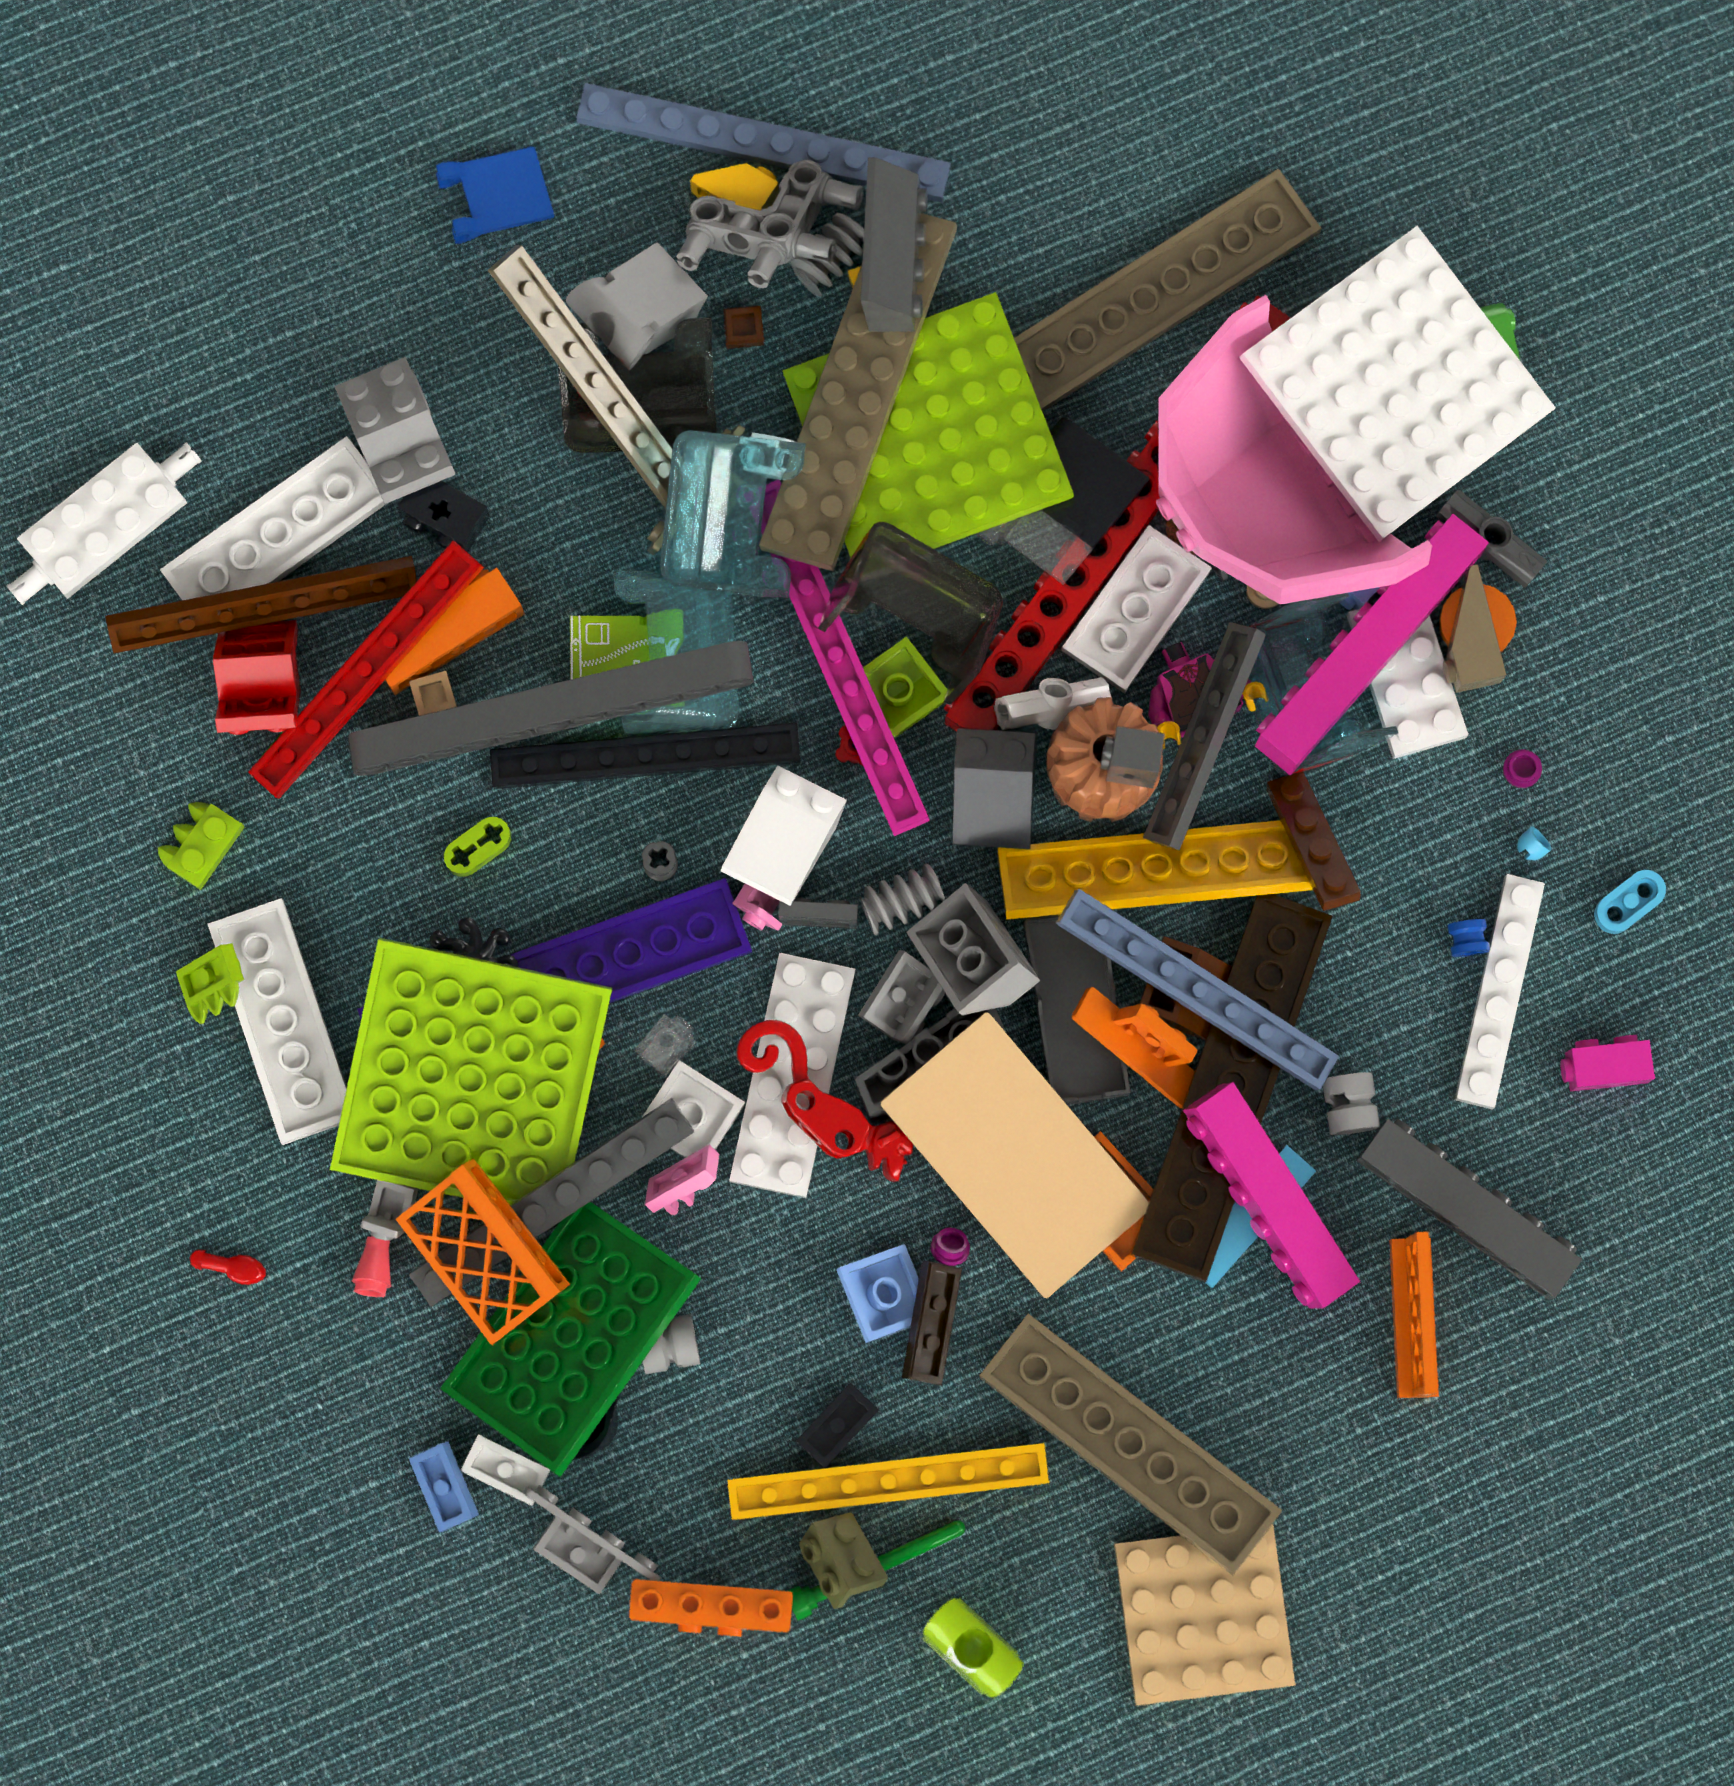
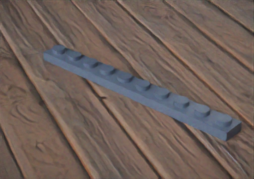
M588 83L584 85L576 117L579 124L789 169L792 164L798 161L811 160L816 162L821 167L822 172L828 173L832 179L867 186L868 157H876L917 173L921 188H927L928 200L941 203L943 202L951 163Z

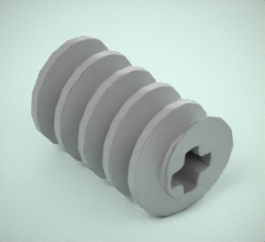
M836 213L832 217L833 225L827 223L822 227L823 235H814L836 241L835 256L830 264L804 257L790 261L792 269L800 282L811 293L819 297L822 296L817 286L819 283L828 288L833 285L828 276L830 272L838 277L843 275L838 265L840 262L849 267L854 264L849 256L851 251L859 256L863 255V250L859 243L861 241L864 242V228L852 218L841 213Z
M927 863L922 867V877L914 869L908 870V883L897 874L893 878V888L885 880L879 881L878 894L868 885L864 889V899L860 897L866 918L875 936L879 934V922L882 921L889 930L894 929L893 917L897 916L905 925L908 923V911L911 910L918 919L923 918L922 906L926 905L932 911L937 907V900L941 899L942 902L945 900L936 873Z

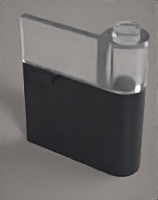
M1061 417L1050 430V433L1072 487L1074 498L976 534L990 546H994L995 543L1004 545L1007 542L1064 585L1150 482V478L1077 424L1065 417Z

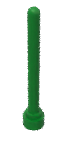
M955 1520L877 1558L884 1571H887L961 1536L965 1532V1525L962 1521ZM820 1584L809 1588L808 1585L800 1588L798 1585L787 1590L793 1594L792 1611L797 1621L812 1615L811 1610L818 1608L816 1603L828 1598L821 1591Z

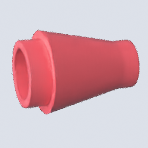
M373 1236L367 1237L366 1246L352 1279V1282L355 1283V1293L369 1297L386 1296L387 1288L391 1287L390 1240H381Z

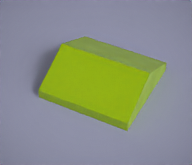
M907 636L863 667L894 739L944 704L952 696Z

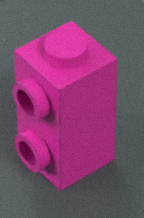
M1626 1035L1613 1038L1614 1044L1599 1045L1598 1039L1575 1042V1048L1567 1051L1565 1059H1561L1560 1067L1563 1082H1569L1570 1092L1647 1084L1655 1079L1650 1040L1638 1041L1637 1035Z

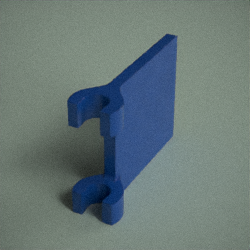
M534 146L467 162H443L436 165V177L440 189L454 186L459 182L462 183L471 217L452 220L453 228L451 230L455 244L470 241L482 234L554 218Z

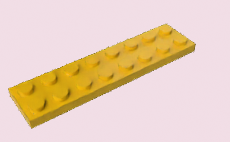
M1280 820L1188 829L1180 850L1153 843L1143 838L1145 833L1031 844L1030 849L997 847L1006 920L1059 915L1077 889H1081L1110 909L1313 890Z

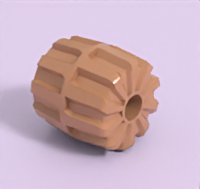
M1111 697L1097 698L1092 705L1083 708L1079 705L1076 706L1064 717L1052 734L1046 753L1047 775L1058 802L1061 806L1068 805L1077 811L1079 819L1092 822L1093 819L1109 818L1111 823L1125 819L1136 809L1142 807L1157 788L1163 769V755L1161 756L1159 774L1153 788L1106 781L1107 770L1100 769L1101 763L1099 761L1102 758L1106 737L1113 738L1117 726L1159 733L1155 724H1149L1142 715L1143 709L1132 702L1125 706L1113 704Z

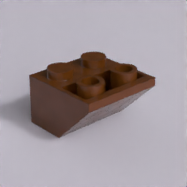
M1163 936L1161 942L1223 982H1227L1232 966L1200 948ZM1146 982L1139 1004L1143 1003L1154 1008L1158 1012L1159 1018L1171 1028L1206 1041L1211 1027L1210 1022Z

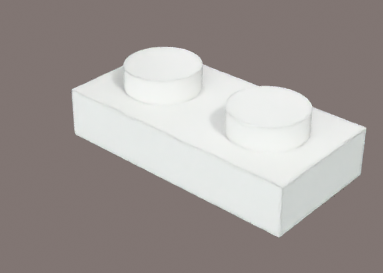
M481 1435L477 1436L460 1470L531 1506L535 1502L525 1496L523 1491L527 1486L536 1491L539 1485L543 1487L550 1472L548 1468Z

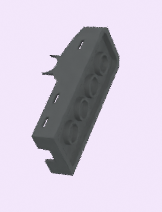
M1061 914L1028 917L1024 921L1023 932L1028 962L1040 979L1032 989L1047 1082L1067 1105L1129 1096L1131 1092L1126 1063L1072 1019L1075 1008L1086 988L1095 987L1116 1005V988L1113 980L1111 959L1055 924Z

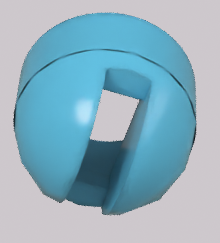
M1532 826L1519 837L1517 842L1519 853L1525 849L1528 853L1524 857L1526 860H1538L1552 850L1544 835Z

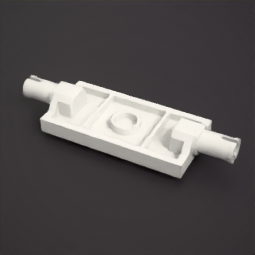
M135 443L17 538L33 557V566L6 587L22 605L48 583L51 586L55 584L68 599L187 504L185 498L175 488L177 486L175 482L194 466L202 462L194 450L192 451V448L187 443H184L180 449L161 464L158 461L154 463L141 446Z

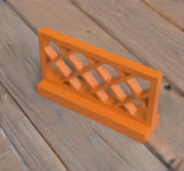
M475 1159L462 1164L449 1177L395 1219L491 1345L499 1341L570 1285ZM452 1184H455L464 1196L462 1210L443 1208L444 1191ZM436 1198L435 1206L427 1205ZM470 1205L475 1212H470ZM419 1211L435 1213L433 1234L419 1232L410 1218ZM442 1214L461 1217L459 1238L440 1235ZM469 1218L482 1220L487 1226L486 1242L467 1239ZM494 1237L500 1244L494 1243ZM426 1240L432 1241L431 1246L428 1244ZM439 1242L459 1245L457 1265L444 1264L438 1257ZM466 1246L486 1249L484 1270L464 1267ZM493 1250L507 1252L512 1259L511 1274L491 1271ZM518 1269H520L523 1275H518ZM451 1272H456V1277H455V1278H454V1276L451 1274ZM463 1273L483 1276L481 1297L467 1295L462 1288ZM490 1277L510 1280L508 1301L488 1298ZM517 1282L530 1283L540 1295V1298L531 1305L515 1302ZM474 1303L480 1304V1310ZM487 1305L507 1308L506 1325L497 1332L486 1319ZM514 1309L523 1310L514 1318Z
M1416 1232L1405 1239L1389 1240L1397 1398L1439 1397L1431 1238H1429V1232Z

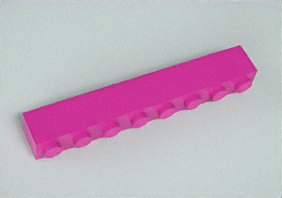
M1452 514L1445 523L1438 520L1424 538L1432 545L1429 564L1396 584L1380 587L1377 593L1381 597L1372 606L1369 602H1366L1353 618L1357 623L1349 633L1343 629L1332 641L1329 648L1333 652L1324 661L1318 657L1305 673V676L1309 679L1301 689L1294 685L1284 696L1280 703L1285 707L1277 716L1270 713L1256 729L1260 736L1255 747L1290 776L1486 549L1489 542L1456 515Z

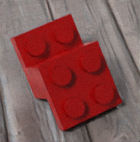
M297 620L277 621L218 633L212 659L219 700L215 717L217 733L229 732L233 735H241L252 730L282 732L288 728H295L301 696L296 658Z

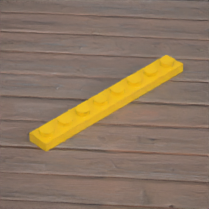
M1041 1443L739 1478L727 1481L732 1520L1048 1484L1049 1477L1045 1444Z

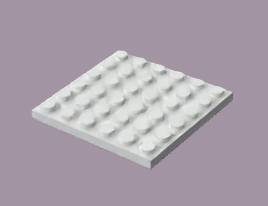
M1418 226L1414 227L1239 357L1378 542L1556 409Z

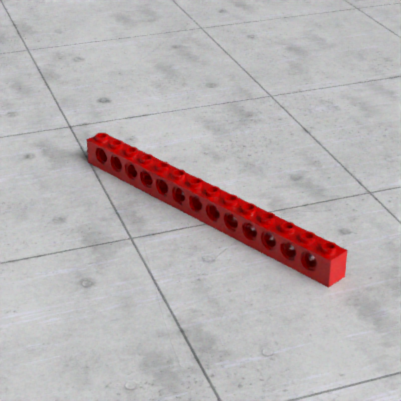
M1257 295L1253 302L1261 297ZM1244 302L1238 310L1249 304ZM1270 304L1268 322L1273 332L1291 318ZM1158 420L1147 432L1144 439L1148 443L1141 453L1134 450L1126 460L1150 478V482L1146 485L1150 492L1145 496H1137L1125 510L1123 515L1128 521L1125 525H1113L1099 543L1103 545L1106 551L1103 555L1092 556L1088 554L1085 549L1086 545L1078 539L1074 543L1069 539L1066 541L1056 556V559L1060 561L1052 573L1047 569L1043 572L1033 587L1038 592L1029 603L1023 600L1011 617L1015 623L1007 633L1001 630L996 635L988 648L993 651L985 663L979 660L973 666L966 677L970 681L969 685L962 694L955 691L946 703L944 710L948 713L945 717V724L957 732V728L997 730L1000 727L994 711L996 698L1022 693L1028 689L1158 513L1159 509L1156 504V500L1160 498L1158 490V465L1152 460V456L1158 453ZM1068 572H1076L1083 578V583L1076 587L1069 586L1064 582L1063 576ZM1046 602H1054L1060 607L1061 613L1055 617H1048L1042 613L1040 606ZM1024 632H1031L1037 636L1039 642L1033 647H1025L1018 641V636ZM1002 662H1008L1016 668L1017 672L1012 677L1004 678L997 674L995 667ZM981 692L988 693L992 696L994 703L988 708H980L974 704L973 697Z

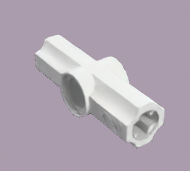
M1103 677L1068 683L1059 678L1044 679L1040 682L1038 690L996 698L994 711L997 723L1002 730L1038 724L1046 729H1057L1064 717L1076 706L1079 705L1083 708L1094 704L1097 698L1111 697L1109 684Z

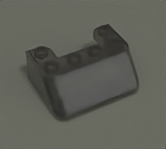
M712 317L690 318L680 322L674 332L675 352L644 353L630 371L614 354H602L672 450L704 448L715 440L717 422ZM579 323L599 349L598 336L586 324ZM558 365L563 432L566 445L571 450L579 453L623 452Z

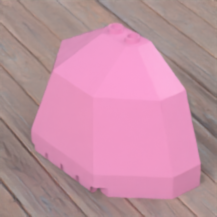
M1264 295L1234 312L1159 397L1158 490L1160 498L1156 500L1157 507L1167 521L1172 519L1178 527L1179 531L1176 532V535L1186 552L1192 550L1200 558L1278 604L1396 584L1429 564L1432 545L1427 540L1412 549L1391 533L1378 542L1239 357L1272 332L1268 322L1270 300Z

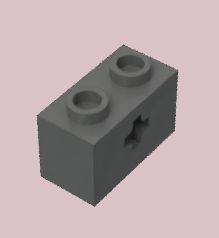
M1117 726L1114 737H1106L1105 745L1103 746L1100 769L1107 770L1106 781L1153 788L1160 770L1165 734Z

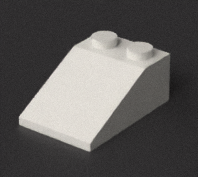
M777 766L758 797L721 868V872L791 906L836 830L847 800Z

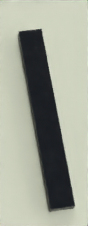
M797 722L490 749L493 789L801 763Z

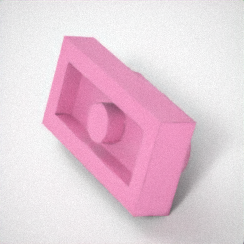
M709 1144L649 1178L645 1205L653 1213L664 1207L671 1215L678 1214V1199L683 1200L689 1207L692 1206L694 1203V1192L699 1189L704 1190L716 1180L719 1153Z

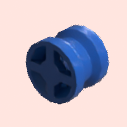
M1485 919L1464 920L1447 925L1448 934L1453 936L1454 944L1450 948L1452 957L1474 956L1490 952V944L1484 937V931L1487 928Z

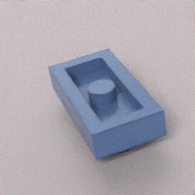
M449 1442L441 1443L409 1458L439 1533L479 1516Z

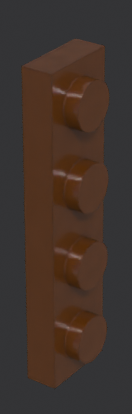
M1304 772L1267 781L1266 791L1322 910L1326 911L1360 901L1361 891Z

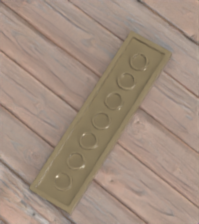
M1029 1313L979 1375L980 1379L1231 1575L1236 1573L1283 1511Z

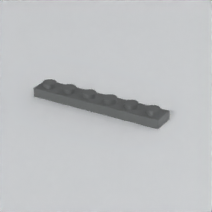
M1229 622L1143 838L1159 845L1180 850L1266 636L1264 632L1257 628Z

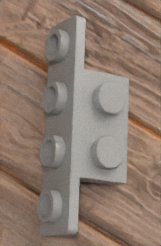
M539 1485L536 1491L527 1486L523 1491L525 1496L555 1515L533 1547V1550L599 1595L622 1561L649 1580L660 1581L662 1579L654 1573L658 1567L657 1564L639 1552L635 1558L621 1550L625 1544L623 1541L607 1530L601 1536L588 1528L592 1520L573 1507L567 1514L555 1505L559 1498Z

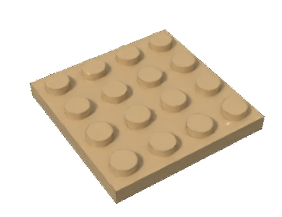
M1273 1524L1234 1575L1227 1572L1183 1536L1114 1544L1136 1706L1296 1686Z

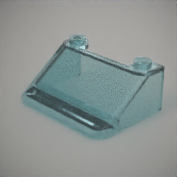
M638 570L613 571L614 589L622 601L629 604L646 603L649 661L735 641L732 593L725 582L714 578ZM738 689L622 716V725L625 735L729 728L736 722L739 716Z

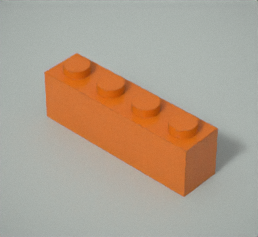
M498 568L490 572L488 569L482 570L385 679L394 695L410 687L409 681L429 675L524 615L521 603Z

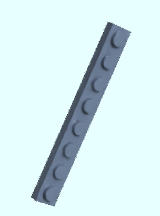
M1081 889L1074 891L1055 923L1314 1090H1321L1339 1058L1331 1050Z

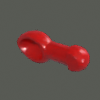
M198 1249L191 1253L189 1259L191 1266L198 1270L204 1268L225 1273L233 1282L242 1285L258 1283L266 1276V1270L262 1263L248 1255L240 1254L227 1258Z

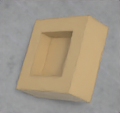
M447 671L409 681L419 716L457 707Z

